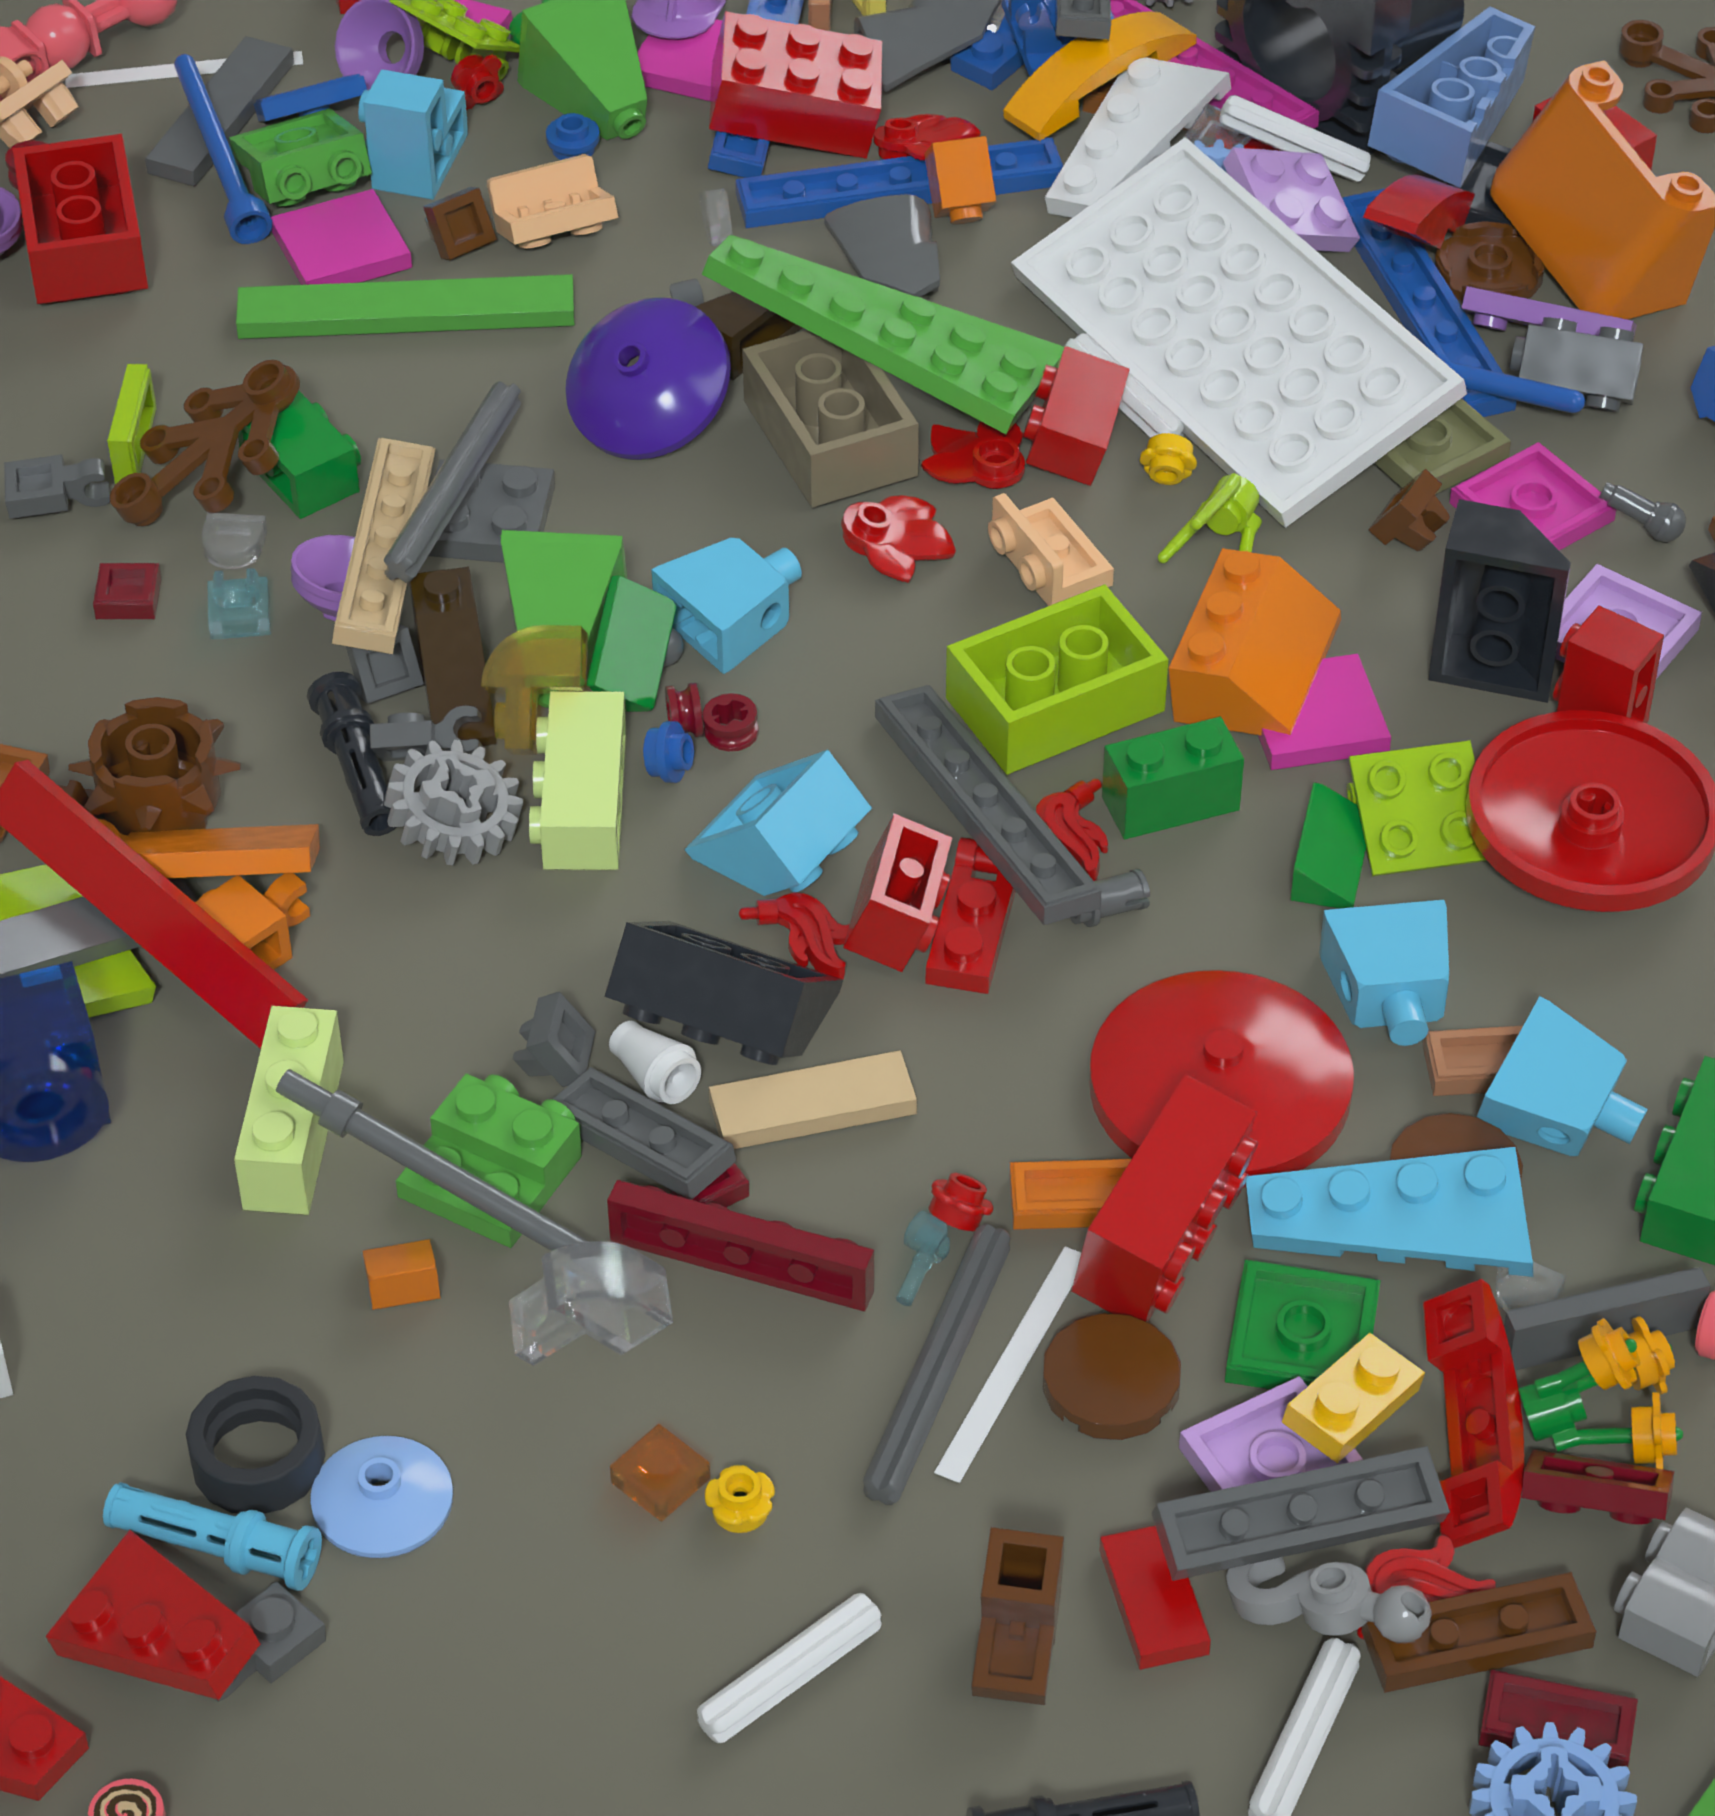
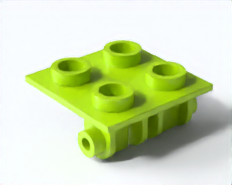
M389 0L392 4L417 17L423 33L425 47L438 54H442L448 60L455 58L456 64L469 55L477 54L484 58L488 55H495L502 62V66L498 71L499 80H502L509 68V63L504 60L507 52L519 53L520 45L508 39L510 34L508 29L487 19H481L480 23H477L466 17L467 7L457 1Z
M1471 740L1349 756L1353 782L1347 783V799L1358 805L1372 877L1487 861L1472 838L1466 816L1467 793L1471 773L1475 765Z

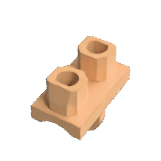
M0 57V96L4 98L0 102V138L9 148L23 141L35 140L42 133V130L26 111L32 106H35L51 128L65 120L79 107L63 83L72 74L63 60L28 83L26 77L33 73L32 66L28 61L22 60L15 64V62L7 57Z

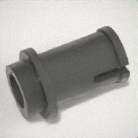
M1133 869L1128 873L1095 880L1094 882L1102 891L1101 908L1070 917L1074 924L1083 923L1087 927H1094L1099 924L1100 918L1148 908L1150 901L1147 897H1150V889L1145 875L1140 869Z

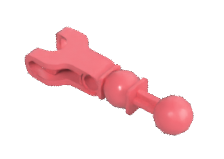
M62 0L63 5L56 3L39 7L27 20L26 25H23L17 19L11 22L10 27H0V57H7L15 62V64L22 60L28 61L33 69V73L26 77L29 83L61 60L65 62L69 69H72L86 56L87 51L94 57L101 55L102 49L98 34L124 20L144 27L163 23L175 11L178 0H97L85 7L77 0Z

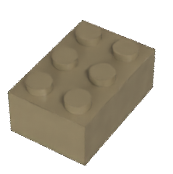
M808 330L743 349L744 402L811 508L918 476L919 423L881 368Z

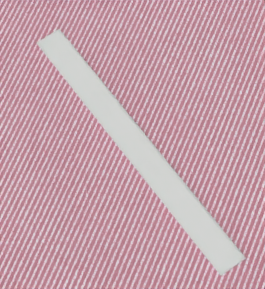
M302 51L293 52V65L303 64ZM226 59L196 61L195 63L200 75L216 73ZM174 64L71 74L65 80L67 88L173 78L178 77Z
M1068 1247L1063 1248L936 1468L935 1474L958 1483L961 1482L1072 1288L1081 1252Z

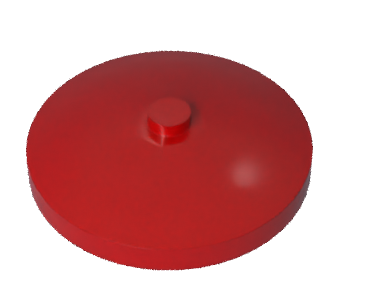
M1590 710L1558 711L1538 715L1512 725L1501 732L1483 749L1473 767L1466 799V816L1475 844L1493 868L1508 881L1548 902L1569 908L1596 912H1620L1650 907L1675 897L1689 888L1703 874L1714 855L1715 782L1705 766L1688 748L1667 733L1639 720L1618 714Z
M1210 970L1188 972L1155 981L1128 996L1108 1015L1100 1027L1093 1044L1089 1078L1093 1108L1107 1135L1130 1158H1133L1184 1074L1257 1111L1250 1138L1259 1142L1245 1170L1248 1176L1305 1169L1317 1161L1333 1145L1342 1132L1349 1116L1354 1070L1350 1051L1342 1033L1330 1017L1310 999L1290 987L1268 978L1236 971Z

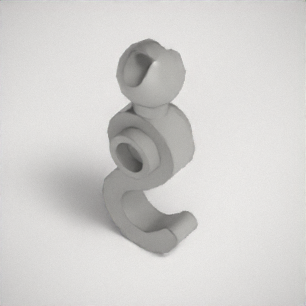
M1283 1557L1230 1568L1226 1575L1235 1611L1243 1619L1254 1624L1275 1625L1285 1623L1303 1614L1305 1622L1312 1630L1323 1635L1338 1636L1351 1633L1369 1621L1375 1623L1383 1637L1395 1643H1408L1417 1640L1430 1624V1604L1421 1591L1408 1585L1392 1586L1382 1594L1374 1593L1371 1591L1368 1575L1360 1567L1350 1563H1326L1297 1574L1283 1584L1270 1589H1260L1257 1586L1285 1572L1286 1567Z

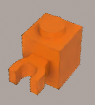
M285 873L278 877L263 895L240 875H236L216 889L207 891L195 902L273 970L293 958L288 927L295 926L310 917L309 907L298 899V897L307 892L306 883L294 873Z

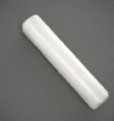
M1237 95L1229 96L1221 109L1219 122L1223 126L1278 150L1322 154L1330 172L1353 182H1360L1368 172L1371 159L1368 152Z
M1081 333L1075 339L1070 338L1065 345L1120 365L1088 334ZM1129 373L1119 409L1150 438L1163 433L1177 434L1184 437L1182 432L1184 426L1180 419Z
M857 1593L852 1595L702 1703L697 1709V1721L700 1727L715 1743L726 1742L880 1630L882 1625L880 1610L865 1594Z
M1330 1638L1323 1643L1249 1801V1816H1291L1360 1667L1361 1653L1354 1644L1344 1643L1338 1638Z

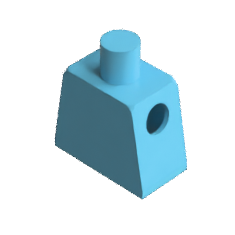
M728 538L653 568L652 590L667 596L676 603L672 628L677 630L687 643L721 673L725 674L786 626L789 620V585L801 578L802 571L796 556L787 548H781L762 558L741 539Z
M1445 900L1324 910L1319 954L1351 1023L1359 1028L1387 1026L1391 1041L1397 1045L1408 1046L1422 1041L1428 1034L1427 1022L1438 1021L1444 1017L1449 984L1447 907Z
M1539 996L1485 1094L1477 1117L1501 1129L1505 1135L1568 1156H1578L1593 1127L1630 1145L1648 1109L1613 1091L1627 1063L1625 1056L1549 1000Z

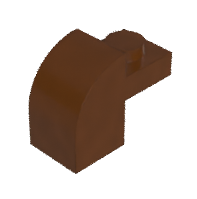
M991 1527L981 1591L982 1617L972 1680V1696L1045 1705L1060 1605L1064 1536Z

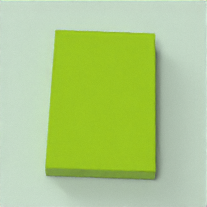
M46 864L0 874V921L83 896ZM131 950L42 976L46 977L61 973L63 983L24 992L22 983L8 987L37 1030L152 1003L156 990L155 984Z

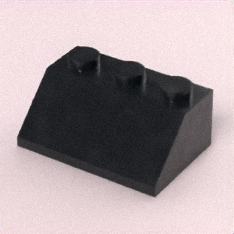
M1458 500L1445 548L1428 680L1548 703L1571 562L1520 510Z
M671 921L626 922L604 997L624 1003L622 1013L630 1018L646 1023L660 1024L661 1017L682 1023L681 1034L688 1038L718 1045L720 1037L742 1044L740 1051L742 1056L761 1063L777 1065L779 1057L786 1058L803 1055L840 993L843 979Z

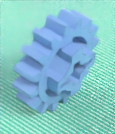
M1546 1722L1541 1739L1533 1740L1530 1733L1521 1726L1515 1729L1512 1743L1513 1749L1499 1741L1491 1744L1488 1757L1489 1764L1478 1763L1475 1770L1473 1786L1478 1790L1472 1791L1469 1814L1474 1816H1554V1808L1550 1807L1548 1796H1545L1546 1789L1549 1787L1551 1790V1801L1555 1802L1556 1810L1560 1813V1816H1634L1637 1795L1624 1792L1630 1776L1627 1766L1611 1769L1607 1767L1612 1749L1611 1746L1604 1743L1590 1751L1583 1746L1585 1741L1584 1729L1577 1727L1569 1740L1558 1739V1732L1554 1722ZM1529 1768H1533V1769H1532L1528 1774H1526V1775H1517V1774L1521 1773V1772L1524 1771V1770H1527V1769H1529Z

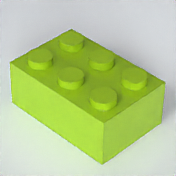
M1104 584L948 645L946 652V699L1006 775L1164 712L1169 659Z

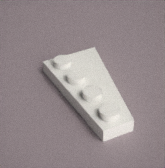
M1140 58L1133 61L1127 70L1118 75L1046 194L1045 201L1048 213L1073 218L1146 164L1171 148L1170 140L1184 127L1191 130L1204 117L1203 108L1213 98L1221 100L1231 90L1229 73L1152 58Z

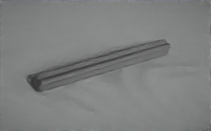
M498 381L494 383L384 557V562L388 566L384 573L391 581L399 578L403 582L408 583L417 575L519 409L521 401L518 395L521 390L516 384L513 383L507 386L503 382Z

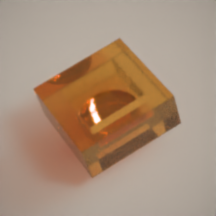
M658 1424L610 1465V1479L614 1486L662 1522L711 1479L710 1462L662 1425Z

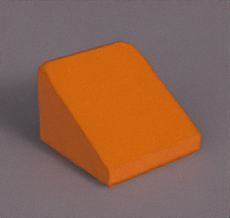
M430 1239L363 1250L373 1310L440 1299L438 1274Z

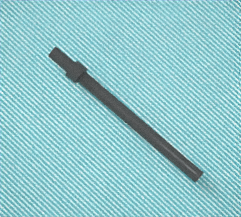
M288 1069L281 1077L276 1087V1092L320 1117L318 1124L341 1138L347 1134L355 1137L623 1293H626L634 1282L639 1271L635 1267L362 1111L363 1103L339 1089L333 1094L291 1069Z

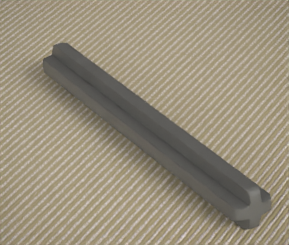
M983 1224L975 1230L863 1478L865 1485L863 1489L864 1494L872 1501L879 1500L885 1505H892L899 1501L1010 1251L1009 1241L1011 1238L1009 1233L1003 1228L995 1229L989 1224Z

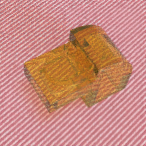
M540 625L527 627L505 638L490 655L483 671L481 687L489 694H506V702H497L495 706L496 739H505V749L512 755H537L538 694H550V691L587 692L588 633L582 626Z

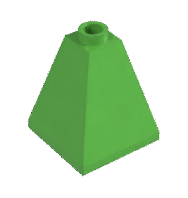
M550 0L522 10L517 82L524 89L564 115L577 113L590 118L598 125L600 137L605 140L617 136L622 139L631 138L640 133L646 125L647 95L626 0Z
M502 530L501 546L510 603L529 699L542 707L549 708L550 691L584 692L587 687L586 683L611 578L616 575L627 578L623 536Z

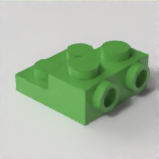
M330 108L229 137L234 158L250 172L254 191L269 204L274 203L276 206L297 204L306 198L307 193L325 188L327 191L344 190L354 186L358 178L372 174L363 132Z
M467 1073L462 1077L430 1117L432 1135L423 1145L537 1212H540L582 1157L579 1123L576 1122L573 1113L565 1105L552 1099L544 1100L541 1105L519 1097L517 1089L507 1079L493 1074L488 1075L484 1081ZM407 1167L396 1179L398 1198L506 1247L512 1248L522 1235Z

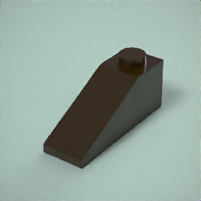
M469 566L417 573L415 578L410 581L414 626L430 720L434 724H438L444 720L445 716L452 709L464 705L473 706L480 711L482 721L462 724L458 730V739H476L480 741L482 746L496 745L486 667Z

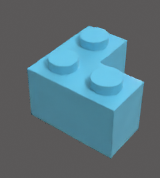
M381 69L371 89L363 91L358 109L359 120L365 123L367 138L365 145L372 171V189L434 200L468 135L465 91L444 88V82L441 79Z

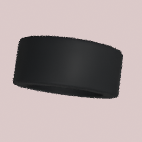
M249 1376L231 1380L209 1392L192 1411L185 1434L196 1486L211 1503L231 1513L239 1514L240 1512L255 1510L266 1514L285 1509L306 1496L312 1488L325 1458L321 1426L315 1404L301 1388L275 1377ZM258 1421L279 1423L293 1430L298 1440L287 1456L270 1466L256 1469L233 1468L218 1461L214 1454V1447L225 1434L240 1425Z

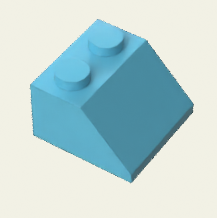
M825 750L757 774L684 850L691 859L763 896L788 888L792 893L799 892L812 884L822 874L823 869L819 864L828 854L837 853L857 837L859 832L855 826L872 807L830 751Z

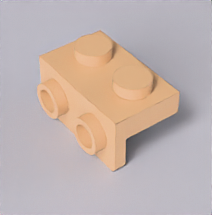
M587 154L492 177L487 180L496 232L514 245L519 244L520 248H535L551 242L550 235L570 231L573 235L590 234L603 228L602 222L618 218L615 197L598 187L592 157Z
M1005 493L993 497L992 521L988 524V533L993 547L999 554H1005L1019 570L1025 586L1031 591L1035 590L1048 606L1104 584L1107 587L1113 586L1114 568L1054 498L1019 510Z

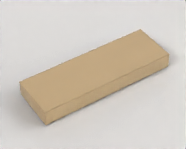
M901 1050L709 1087V1102L719 1137L733 1144L734 1149L917 1114V1098Z

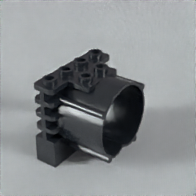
M1217 0L1216 11L1225 20L1215 26L1214 37L1223 44L1217 50L1319 110V124L1315 130L1362 149L1371 155L1378 151L1368 146L1378 90L1461 28L1464 17V0Z

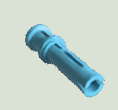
M122 1482L112 1487L103 1509V1522L106 1527L131 1530L134 1533L162 1540L169 1544L183 1546L224 1558L225 1565L234 1573L247 1575L251 1570L284 1579L288 1588L297 1591L303 1590L311 1581L321 1554L322 1537L318 1528L303 1526L300 1530L267 1522L265 1515L255 1510L240 1512L237 1516H233L186 1501L130 1487Z

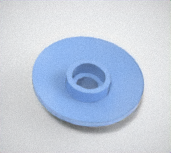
M397 1436L365 1438L343 1447L323 1464L313 1482L311 1490L312 1514L322 1535L337 1548L347 1553L367 1558L394 1557L424 1545L443 1527L450 1514L453 1502L451 1477L441 1458L425 1445ZM380 1481H387V1482H388L387 1484H385V1485H383V1486H373V1485H371V1484H373V1483L380 1482Z

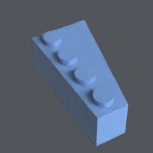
M1488 7L1378 90L1368 146L1387 154L1390 159L1396 162L1409 164L1460 188L1524 81L1535 26L1495 8Z

